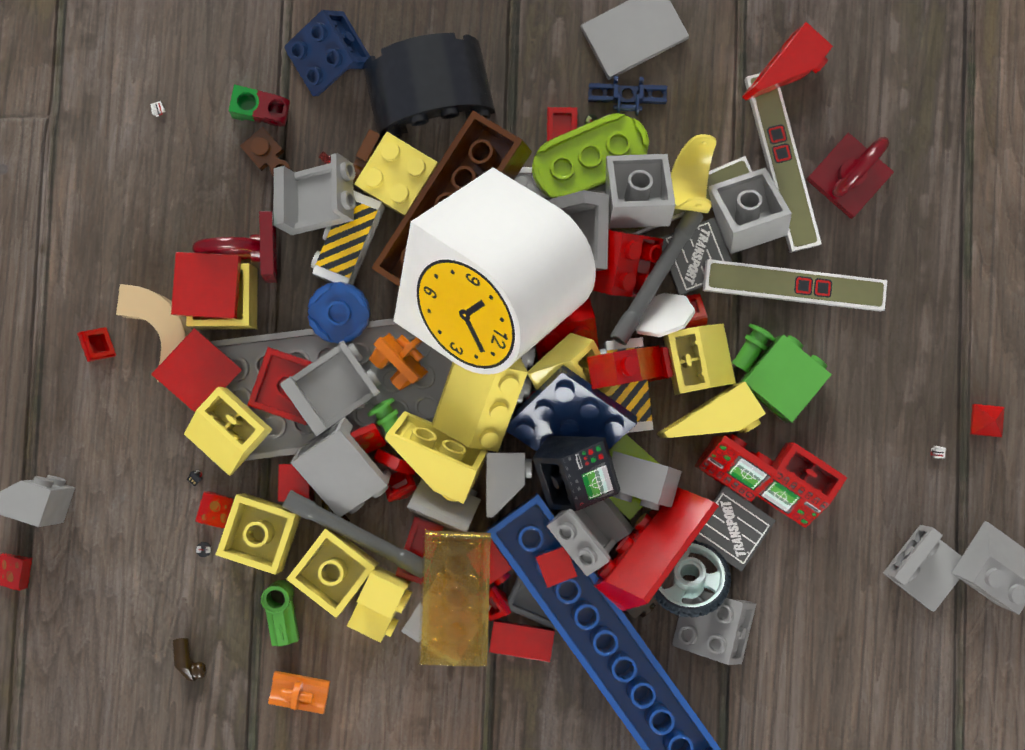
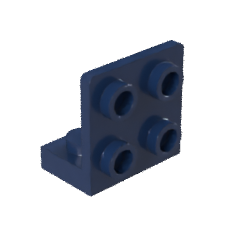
M321 10L284 47L312 96H319L348 69H363L365 61L370 57L344 11Z

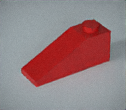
M805 22L790 35L742 98L747 101L800 80L811 71L815 74L818 73L828 62L825 56L833 46L811 25Z
M659 346L629 349L587 357L592 389L664 376Z

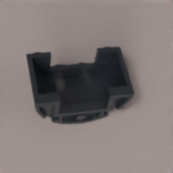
M436 33L409 38L382 48V56L377 59L375 56H370L363 65L377 133L382 138L386 132L401 138L402 134L408 133L406 124L411 123L412 126L427 124L429 119L436 117L452 119L459 116V112L465 111L466 119H468L472 111L487 119L491 117L490 114L496 113L480 43L473 36L466 34L463 36V39H456L455 33Z

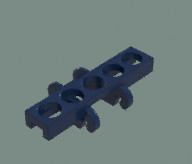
M614 76L613 84L589 83L588 102L617 103V105H613V110H617V113L620 114V111H635V115L638 116L639 111H642V106H639V104L667 103V86L643 85L644 77H639V86L617 85L618 76ZM600 89L603 92V96H592V91ZM613 89V96H607V91ZM626 89L631 90L633 93V97L629 100L622 97V92ZM644 90L648 93V97H644ZM661 91L663 98H653L652 92ZM621 103H634L635 105H621Z

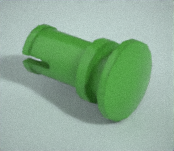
M754 324L748 325L753 331L750 335L746 334L744 337L746 342L732 361V364L747 373L761 351H766L768 340L776 341L770 332Z
M394 398L381 401L367 413L368 417L376 416L378 419L376 424L378 426L381 425L386 433L398 419V410H393L390 405L395 401Z

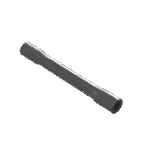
M686 210L669 243L628 310L623 313L612 331L610 337L622 345L628 343L639 325L646 308L685 244L691 239L702 221L703 215L700 212Z
M290 490L282 505L283 508L326 527L386 558L401 569L421 579L429 567L430 562L422 557L381 539L325 510L314 501Z

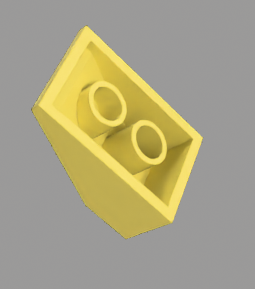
M744 381L733 384L657 434L660 438H673L738 431V433L744 431L746 433L760 425L759 418L766 413Z
M406 411L401 414L385 437L387 442L434 492L441 494L449 501H458L464 504L474 486L488 453L487 450L466 447L434 428L432 422Z

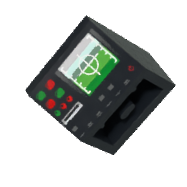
M548 436L533 456L549 509H572L573 511H579L614 496L620 491L605 437Z

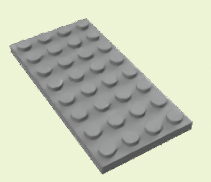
M394 318L369 321L363 333L349 343H346V345L349 346L352 343L355 345L363 357L359 364L365 372L371 369L380 381L381 385L376 387L380 393L367 401L365 408L356 409L345 416L353 425L351 432L371 423H376L378 420L376 416L368 417L367 413L375 405L389 398H394L395 400L390 405L393 410H398V418L406 411L432 422L452 361L422 341L417 350L424 358L419 363L428 373L418 382L398 390L390 380L398 369L391 362L385 368L379 369L369 360L376 348L373 344L379 337L383 338L388 333H391L396 340L403 334L410 342L416 336L395 323ZM313 329L211 341L242 369L226 388L246 405L250 399L267 347L314 362L339 344L324 341L315 334ZM248 406L273 430L245 461L295 455L299 448L314 439L316 435L309 425L306 426ZM379 425L385 438L387 433L385 432L383 427Z

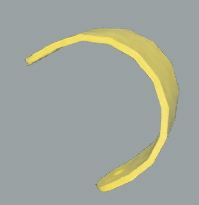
M706 134L696 135L681 149L671 172L676 204L675 209L702 213L710 211L712 203L709 199H706L710 164L717 143L715 137Z

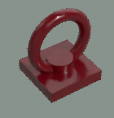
M848 132L806 180L852 219L894 173L893 170L879 159L888 148L889 140L886 137H880L866 148Z
M259 211L260 234H250V238H206L196 241L192 246L194 253L239 255L241 259H251V262H260L261 276L264 282L277 283L276 227L273 226L274 216L272 211Z

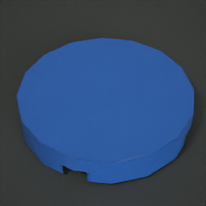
M341 281L328 283L317 289L309 300V324L315 334L324 341L331 343H341L344 341L349 343L359 337L368 326L370 318L369 302L363 292L353 284Z

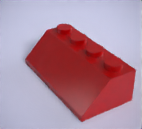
M677 487L672 508L660 505L659 510L652 509L649 514L644 513L634 524L636 531L633 535L624 538L617 546L616 551L618 555L613 561L610 560L601 567L598 572L600 578L594 586L622 611L648 604L719 506L714 501Z

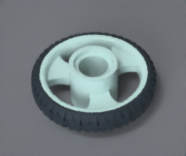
M694 540L674 568V585L667 589H663L660 586L654 594L657 602L667 611L669 610L671 613L681 617L693 618L704 616L718 609L725 601L731 584L729 566L720 552H717L712 546H708L709 544L707 543L703 544V542L699 543ZM696 553L706 557L715 565L718 571L710 574L706 573L704 564L697 558L688 557L689 554ZM693 575L697 579L695 581H686L682 577ZM704 588L714 592L710 599L702 603H682V598L693 599L700 596Z

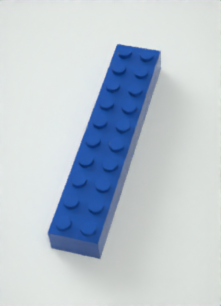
M535 493L486 529L489 536L642 750H721L622 610L594 586L599 580L594 572L586 576L571 558L577 577L547 588L535 556L562 545L547 528L554 515L539 494Z

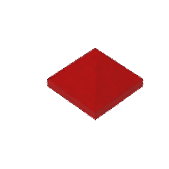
M106 327L77 333L87 362L116 356Z
M972 404L970 434L1002 437L1005 407Z
M401 472L391 475L388 483L389 487L385 493L389 502L408 498L417 488L413 475L410 476Z
M493 586L476 594V596H479L484 602L492 606L487 614L490 621L511 613L506 593Z

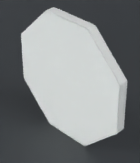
M659 294L653 297L636 328V332L642 335L662 337L684 329L695 314V309L684 295Z

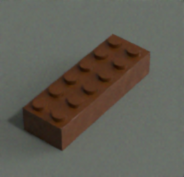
M472 111L375 261L372 269L397 286H400L411 221L491 168H495L515 180L532 153L523 139L477 112Z

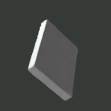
M628 0L581 25V30L608 80L689 38V34L670 0Z

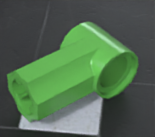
M285 580L273 582L261 596V604L266 610L271 644L278 647L300 640L293 603L294 589ZM273 590L281 591L284 594L285 602H275L271 597V592Z

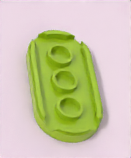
M615 113L604 116L544 143L537 151L533 160V180L538 189L550 198H557L583 190L591 191L606 184V156L647 154L649 146L647 131L638 120L625 116V114Z

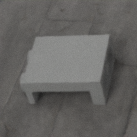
M339 153L331 154V163L298 172H293L285 166L274 168L273 226L290 235H296L354 221L356 200L353 192V180L355 178L353 163Z
M583 190L547 200L563 210L579 226L592 250L596 271L607 270L609 194Z
M342 341L338 346L300 372L280 383L316 436L380 393L376 388L381 385L380 381L371 369L365 372L359 364L363 357L353 343L347 346Z
M346 417L299 448L291 461L296 470L339 517L348 512L350 514L357 512L370 497L377 498L388 489L391 472L388 469L381 471L350 435L353 425Z
M610 498L579 511H573L572 509L560 510L547 525V528L586 576L607 564L611 559L609 552L614 545L629 535L634 529Z

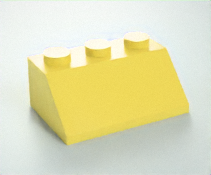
M521 358L506 370L496 374L475 373L452 362L432 421L433 427L468 448L498 452L528 373Z

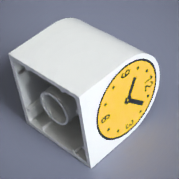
M491 168L411 221L394 322L466 370L479 374L500 373L514 364L589 298L594 288L596 276L592 250L579 226L563 210L497 169Z

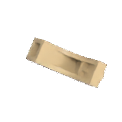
M120 284L116 315L146 320L156 329L161 340L160 365L192 329L186 326L185 316L171 315V300L142 287Z

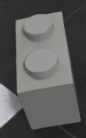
M613 452L612 462L620 486L619 493L613 497L631 502L632 497L642 499L641 506L654 510H659L660 505L672 508L682 471L619 452Z

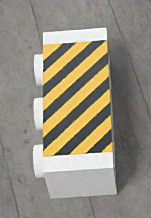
M353 190L356 200L354 221L325 228L323 234L325 243L322 250L317 251L312 259L311 268H314L312 274L330 283L341 281L354 284L385 209L381 201Z
M643 337L630 338L626 345H622L615 340L605 341L603 344L604 349H599L601 354L643 348ZM648 379L618 385L619 388L609 397L637 416V425L629 432L653 430Z

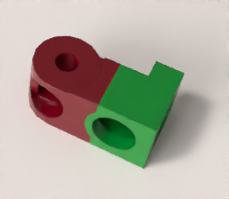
M234 84L229 113L232 119L242 121L245 119L284 127L286 126L291 102L282 96Z

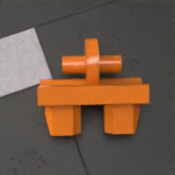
M388 333L383 338L379 337L373 345L376 348L369 360L379 369L385 368L390 362L398 369L390 378L391 383L398 390L418 382L428 373L419 363L424 358L417 350L422 343L419 338L416 337L410 342L402 334L396 340L391 333Z
M275 671L268 704L324 714L331 681Z

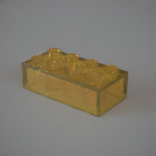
M425 531L423 537L418 666L487 667L491 533Z

